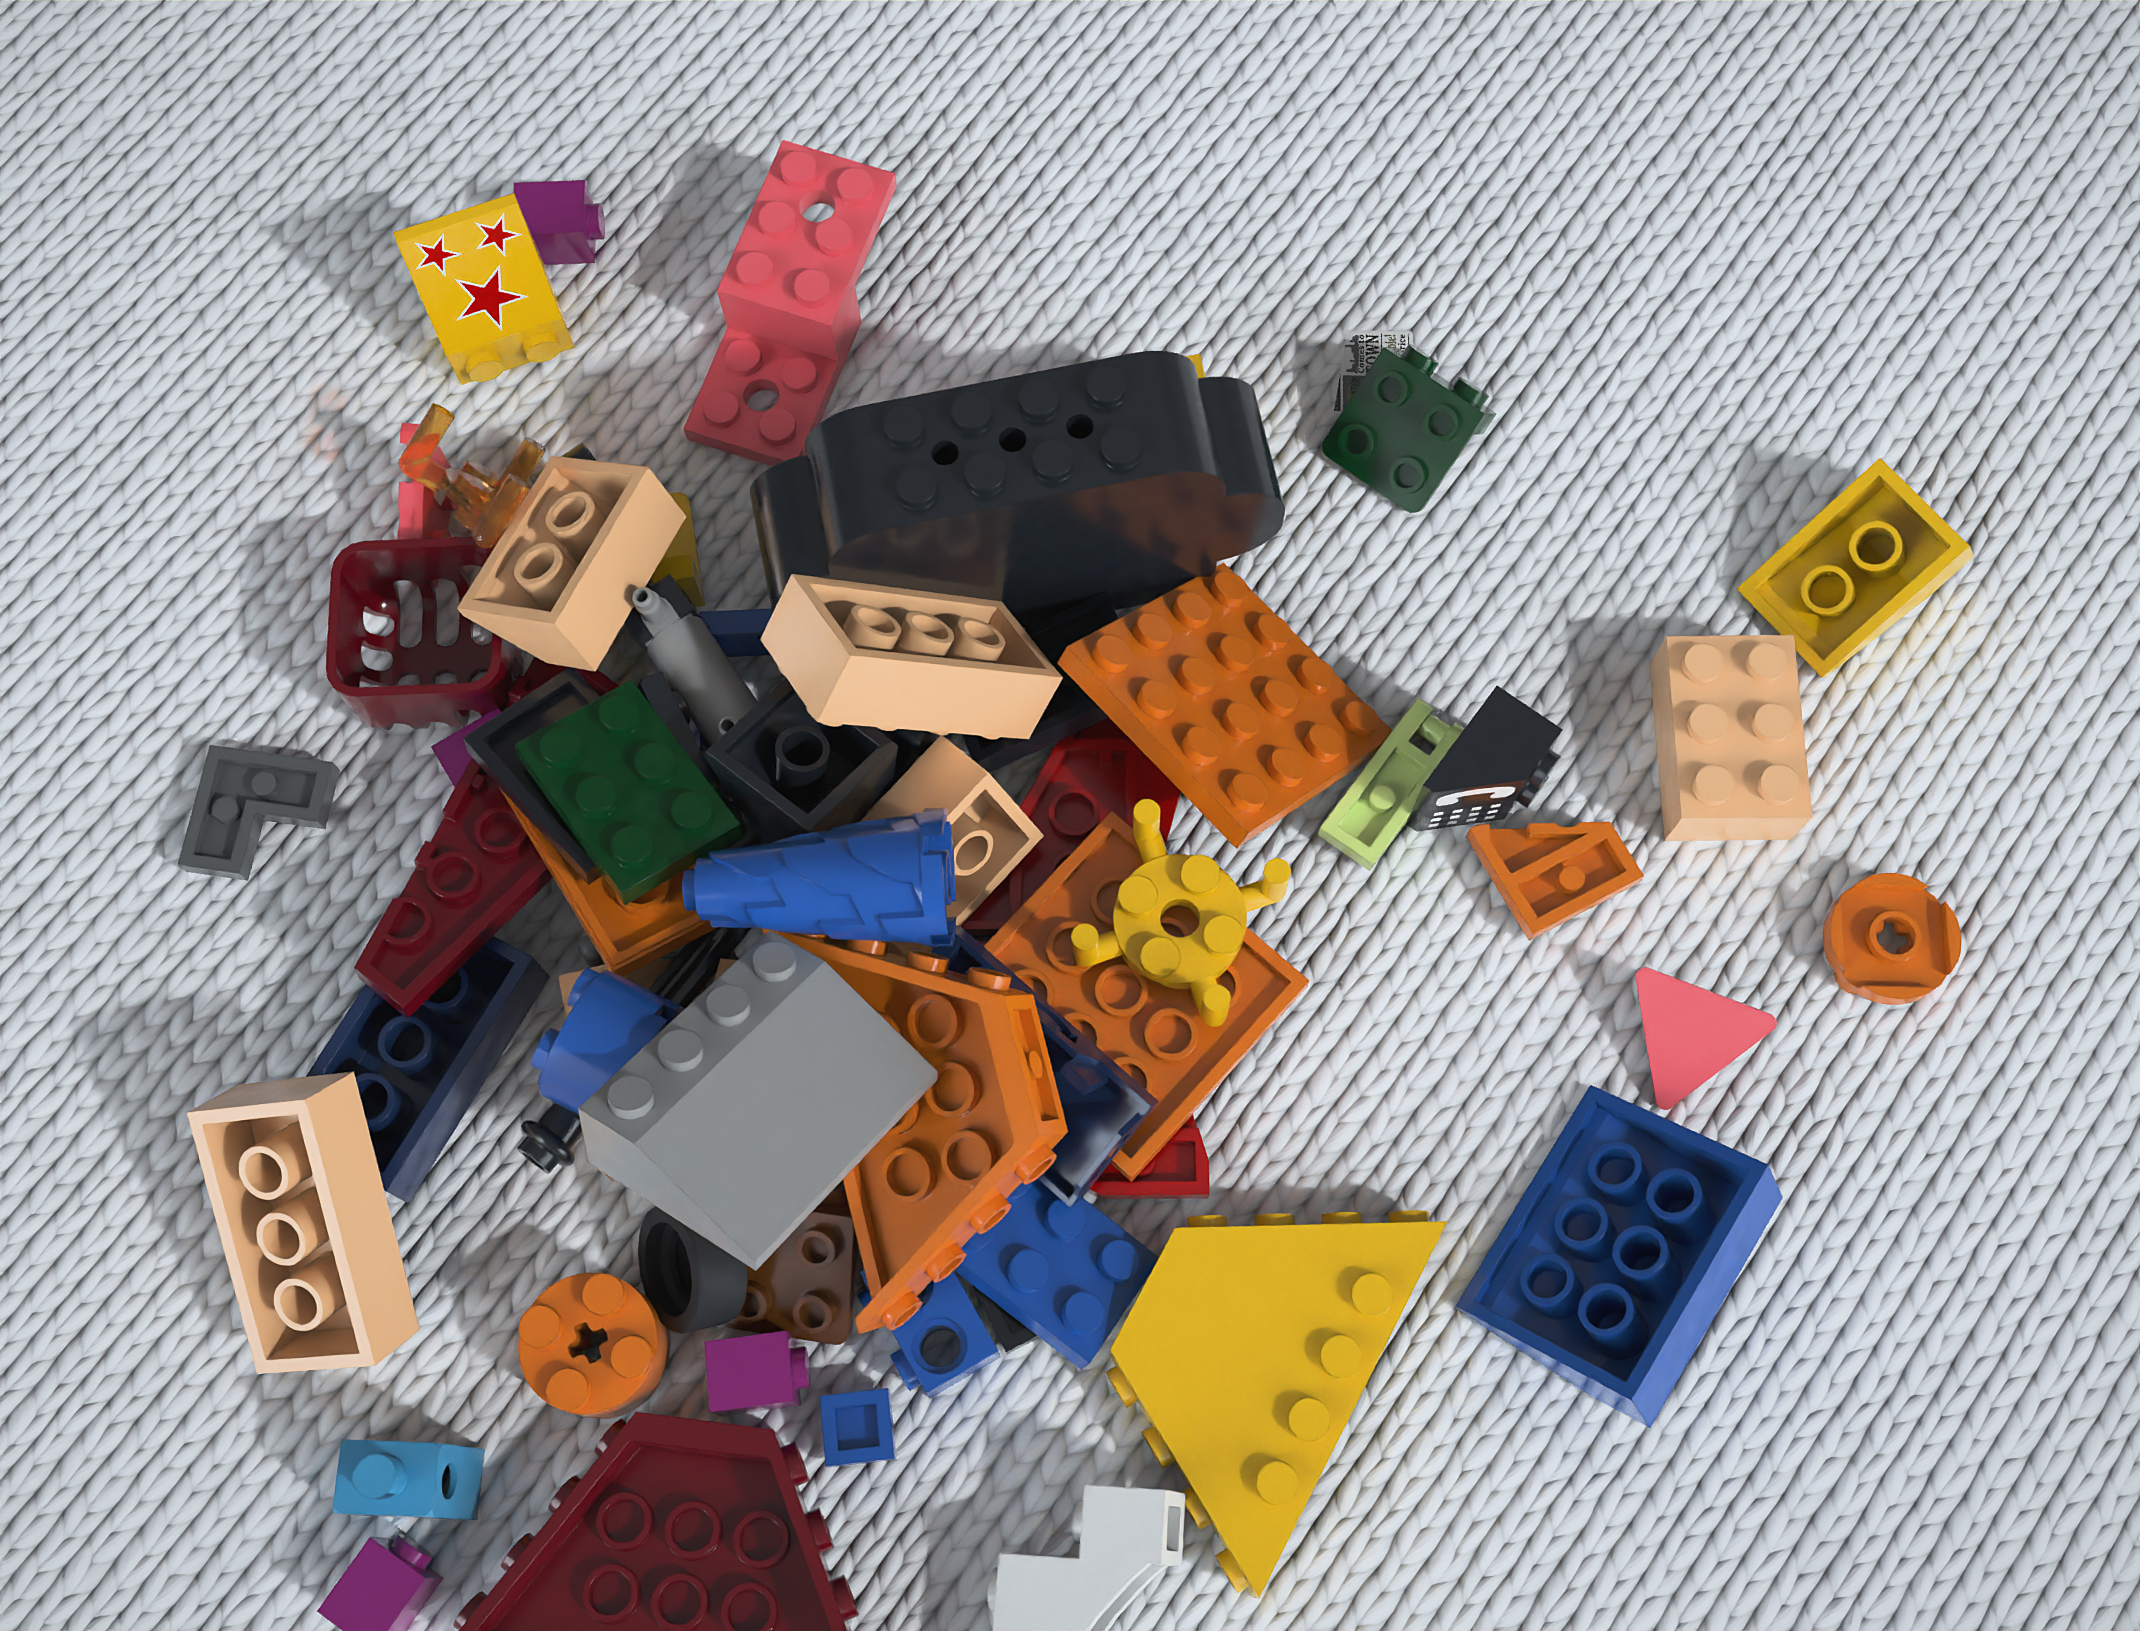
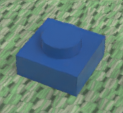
M889 1388L820 1396L825 1467L831 1468L897 1460Z

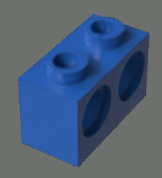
M862 1270L859 1273L868 1287L865 1270ZM954 1271L937 1283L931 1281L927 1285L924 1297L921 1299L922 1305L919 1310L902 1326L892 1331L901 1348L890 1354V1357L909 1391L921 1385L930 1399L1001 1357ZM869 1287L857 1295L863 1308L872 1300ZM940 1330L953 1332L960 1339V1352L955 1361L944 1367H935L928 1364L923 1356V1346L926 1339L934 1332Z

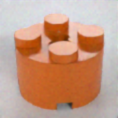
M581 1273L554 1283L524 1312L518 1328L520 1365L533 1391L549 1405L587 1418H615L627 1414L645 1403L654 1394L661 1382L660 1379L665 1370L667 1359H669L671 1348L670 1332L660 1322L654 1306L646 1295L627 1282L604 1273ZM595 1332L608 1337V1340L599 1346L602 1356L599 1360L584 1355V1350L590 1346L589 1337Z

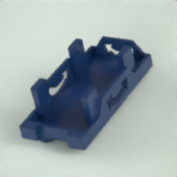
M956 925L953 947L933 948L930 952L949 958L948 970L967 976L970 967L1001 972L1011 976L1009 988L1034 995L1068 1129L1066 1135L1052 1149L1057 1155L1054 1163L1038 1179L1065 1204L1072 1207L1083 1198L1159 1101L960 925Z

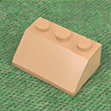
M551 456L457 609L464 617L546 663L596 671L634 607L632 600L634 591L647 585L684 522L686 515L647 466Z

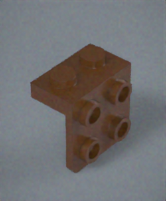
M843 1180L756 1271L747 1265L748 1283L745 1302L738 1316L724 1324L726 1327L763 1334L788 1331L792 1338L832 1345H840L847 1340L852 1333L857 1237Z

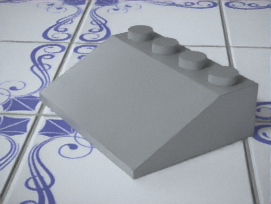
M769 930L578 1108L587 1162L756 1271L937 1081V1070L824 960L774 931Z

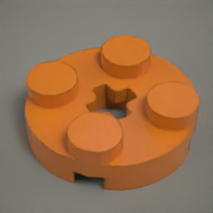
M1880 873L1859 881L1834 901L1824 922V951L1829 965L1834 970L1837 984L1841 989L1850 994H1859L1867 1000L1880 1004L1902 1005L1921 999L1942 985L1946 976L1953 971L1959 961L1961 954V931L1953 910L1946 901L1940 904L1934 895L1927 892L1925 889L1929 887L1928 885L1908 875ZM1885 923L1892 924L1894 933L1898 936H1905L1907 940V945L1898 948L1895 954L1887 952L1885 947L1877 941L1876 935L1883 931Z

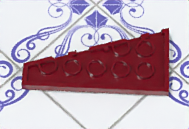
M534 656L524 676L519 674L508 693L510 701L505 709L568 667L549 664ZM575 668L600 696L619 687L618 684L598 669L590 671ZM473 758L470 760L443 808L444 818L431 842L425 840L414 860L416 868L400 897L392 899L354 966L359 979L407 1019L553 878L499 786Z

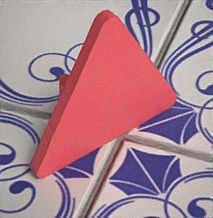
M1640 967L1635 973L1655 1102L1660 1109H1671L1776 1028V1019L1768 1012L1649 967Z

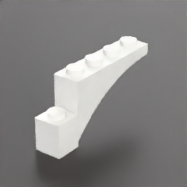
M1084 1485L1083 1500L1078 1501L1076 1504L1072 1526L1074 1540L1077 1544H1080L1079 1559L999 1553L998 1568H994L991 1572L987 1590L988 1605L990 1610L994 1612L993 1631H1109L1118 1616L1167 1566L1182 1567L1186 1494L1162 1489Z

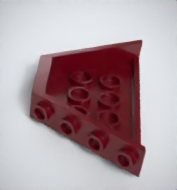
M635 1412L627 1423L623 1419H619L605 1432L594 1450L599 1456L596 1462L582 1479L575 1475L558 1490L548 1506V1510L553 1515L535 1537L531 1533H527L518 1540L501 1564V1568L506 1571L503 1577L488 1595L483 1591L477 1593L463 1607L453 1623V1627L458 1631H852L848 1620L859 1616V1612L845 1575L832 1579L823 1552L834 1548L833 1540L821 1509L818 1507L809 1512L807 1511L799 1485L809 1482L810 1479L795 1441L784 1446L781 1438L773 1429Z

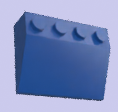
M1590 1085L1467 1286L1456 1308L1591 1397L1651 1428L1783 1196L1768 1164Z

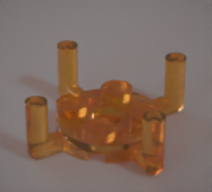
M432 403L398 461L399 468L405 475L432 490L434 498L440 505L447 495L458 505L452 517L473 532V539L478 546L491 548L498 543L528 495L531 487L527 484V481L546 452V449L537 441L525 437L501 477L488 467L474 460H467L462 469L448 468L446 470L431 461L430 458L455 416L444 407Z

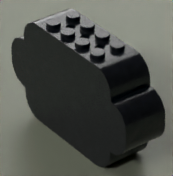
M1168 351L1130 353L854 407L839 412L814 427L805 440L806 455L783 461L768 468L753 481L750 487V498L772 614L791 574L1002 601L1023 629L1105 591L1114 610L1147 604L1196 577H1211L1216 570L1217 561L1251 551L1274 537L1281 529L1285 515V506L1253 387L1243 380L1232 377L1198 378L1195 365L1189 358Z

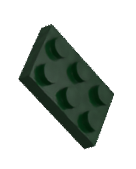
M632 680L515 744L519 760L624 905L695 865L697 858L708 857V851L720 850L742 837L738 820Z

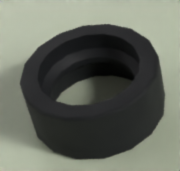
M655 1206L647 1212L639 1234V1270L645 1295L654 1306L660 1322L669 1331L685 1334L726 1324L736 1318L746 1299L748 1283L747 1265Z

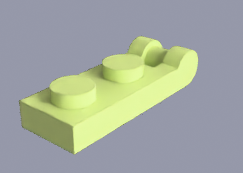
M1420 698L1412 704L1321 825L1318 836L1368 871H1371L1408 821L1423 784L1465 729L1456 722L1449 726L1434 716L1432 713L1435 708ZM1417 735L1435 746L1430 755L1411 743Z

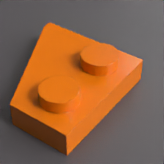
M1579 822L1572 827H1562L1555 823H1529L1527 828L1490 829V824H1482L1470 828L1466 835L1467 840L1528 941L1633 887L1644 877L1611 822Z

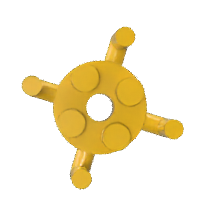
M1143 799L1134 807L1133 835L1144 864L1124 880L1119 888L1114 906L1112 931L1098 935L1096 928L1087 923L1079 924L1073 929L1071 934L1073 959L1078 965L1089 967L1122 956L1131 969L1141 976L1144 975L1153 981L1162 983V986L1174 989L1190 988L1203 1022L1208 1026L1217 1027L1222 1025L1227 1018L1231 997L1227 988L1217 984L1216 978L1227 970L1242 946L1246 932L1247 912L1282 900L1286 894L1291 868L1285 860L1273 858L1265 864L1261 880L1238 887L1234 880L1209 856L1201 854L1169 855L1159 830L1160 807L1151 799ZM1174 906H1185L1196 914L1199 925L1189 936L1174 937L1168 934L1161 925L1160 919L1163 913Z

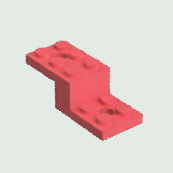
M782 140L717 289L727 329L683 430L687 440L769 466L806 455L805 440L811 430L822 420L862 323L855 285L897 187L895 173ZM815 204H827L834 209L832 216L822 222H812L803 217L806 209ZM769 390L779 396L777 403L766 411H755L747 406L751 395L758 391Z

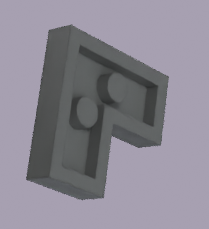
M210 745L178 866L190 873L248 881L264 821L326 829L340 769L333 762Z

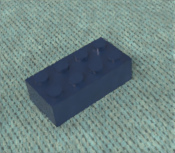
M492 936L408 1019L365 984L306 1075V1077L354 1071L383 1188L386 1192L407 1203H410L551 977L533 957L495 936Z

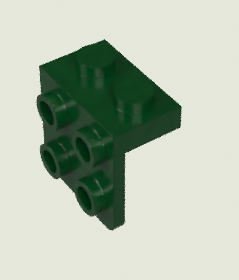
M1408 344L1404 352L1399 348L1383 347L1324 439L1322 451L1326 457L1407 512L1416 513L1426 507L1471 437L1484 434L1497 413L1484 405L1489 398L1485 392L1461 377L1457 378L1454 385L1434 372L1439 362L1417 347Z

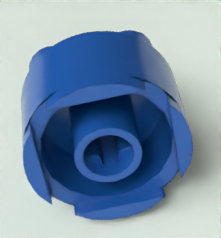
M586 968L580 974L570 992L568 1005L573 1008L560 1031L550 1028L544 1034L534 1052L531 1066L541 1070L537 1082L540 1095L579 1115L578 1108L674 1020L684 1008L614 972L604 970L598 973L590 968Z

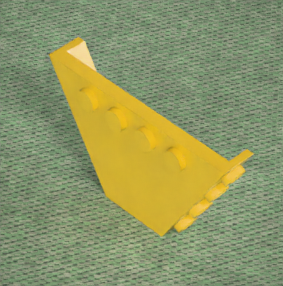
M1405 1210L1388 1213L1389 1223H1362L1361 1213L1333 1212L1322 1214L1321 1224L1295 1225L1294 1215L1274 1213L1254 1216V1226H1227L1226 1216L1199 1215L1188 1217L1187 1227L1174 1228L1110 1349L1109 1356L1115 1366L1105 1373L1126 1408L1136 1402L1139 1404L1151 1424L1149 1428L1141 1432L1142 1436L1163 1469L1172 1463L1175 1464L1188 1486L1180 1492L1186 1494L1185 1508L1199 1530L1211 1524L1225 1548L1215 1557L1237 1593L1248 1587L1254 1598H1260L1448 1221L1429 1222L1428 1211Z

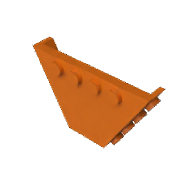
M762 928L763 934L765 935L769 931V929ZM774 931L824 960L937 1070V1081L843 1179L872 1299L855 1317L858 1335L885 1326L890 1331H893L907 1322L919 1310L922 1301L917 1296L931 1281L937 1283L943 1280L963 1262L966 1253L962 1247L976 1232L983 1234L990 1230L1008 1213L1011 1204L1006 1199L1022 1182L1027 1185L1048 1170L1057 1157L1052 1149L1068 1132L1034 995L1009 988L1011 976L1001 972L970 967L967 976L948 970L950 959L945 956L920 950H909L907 958L888 953L890 942L846 941L830 938L828 935H805Z

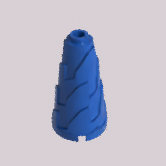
M925 808L923 812L913 813V815L843 825L830 831L799 834L771 844L708 851L709 858H697L695 869H687L683 873L682 892L685 909L687 911H697L700 920H710L711 927L764 928L795 934L828 935L830 938L843 940L919 943L931 948L953 947L956 933V917H947L946 905H951L952 901H956L954 849L950 821H947L948 810L946 808Z

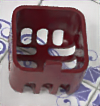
M474 536L372 540L352 543L341 550L335 558L331 570L326 673L330 684L361 721L371 727L390 730L395 723L406 724L414 729H426L430 726L431 722H442L451 727H465L468 724L470 710L478 712L481 717L497 708L501 712L505 710L510 701L508 693L515 682L514 679H517L519 674L523 675L524 660L516 645L492 633V641L488 644L480 645L475 643L473 640L474 622L464 617L460 612L459 634L455 643L450 646L437 644V599L432 581L435 579L453 581L457 587L460 604L471 586L470 579L463 566L475 565L483 567L495 548V543L486 538ZM396 581L414 582L418 585L421 592L423 607L422 636L420 642L410 648L400 645L401 612ZM363 611L371 615L392 619L394 621L393 631L387 636H378L368 632L364 626ZM361 647L390 653L393 658L392 665L384 671L368 668L363 663ZM487 672L482 678L472 682L473 677L477 673ZM452 673L456 676L457 683L435 684V680L441 674ZM412 674L419 677V685L398 686L399 680L405 675ZM360 681L378 685L379 687H360Z

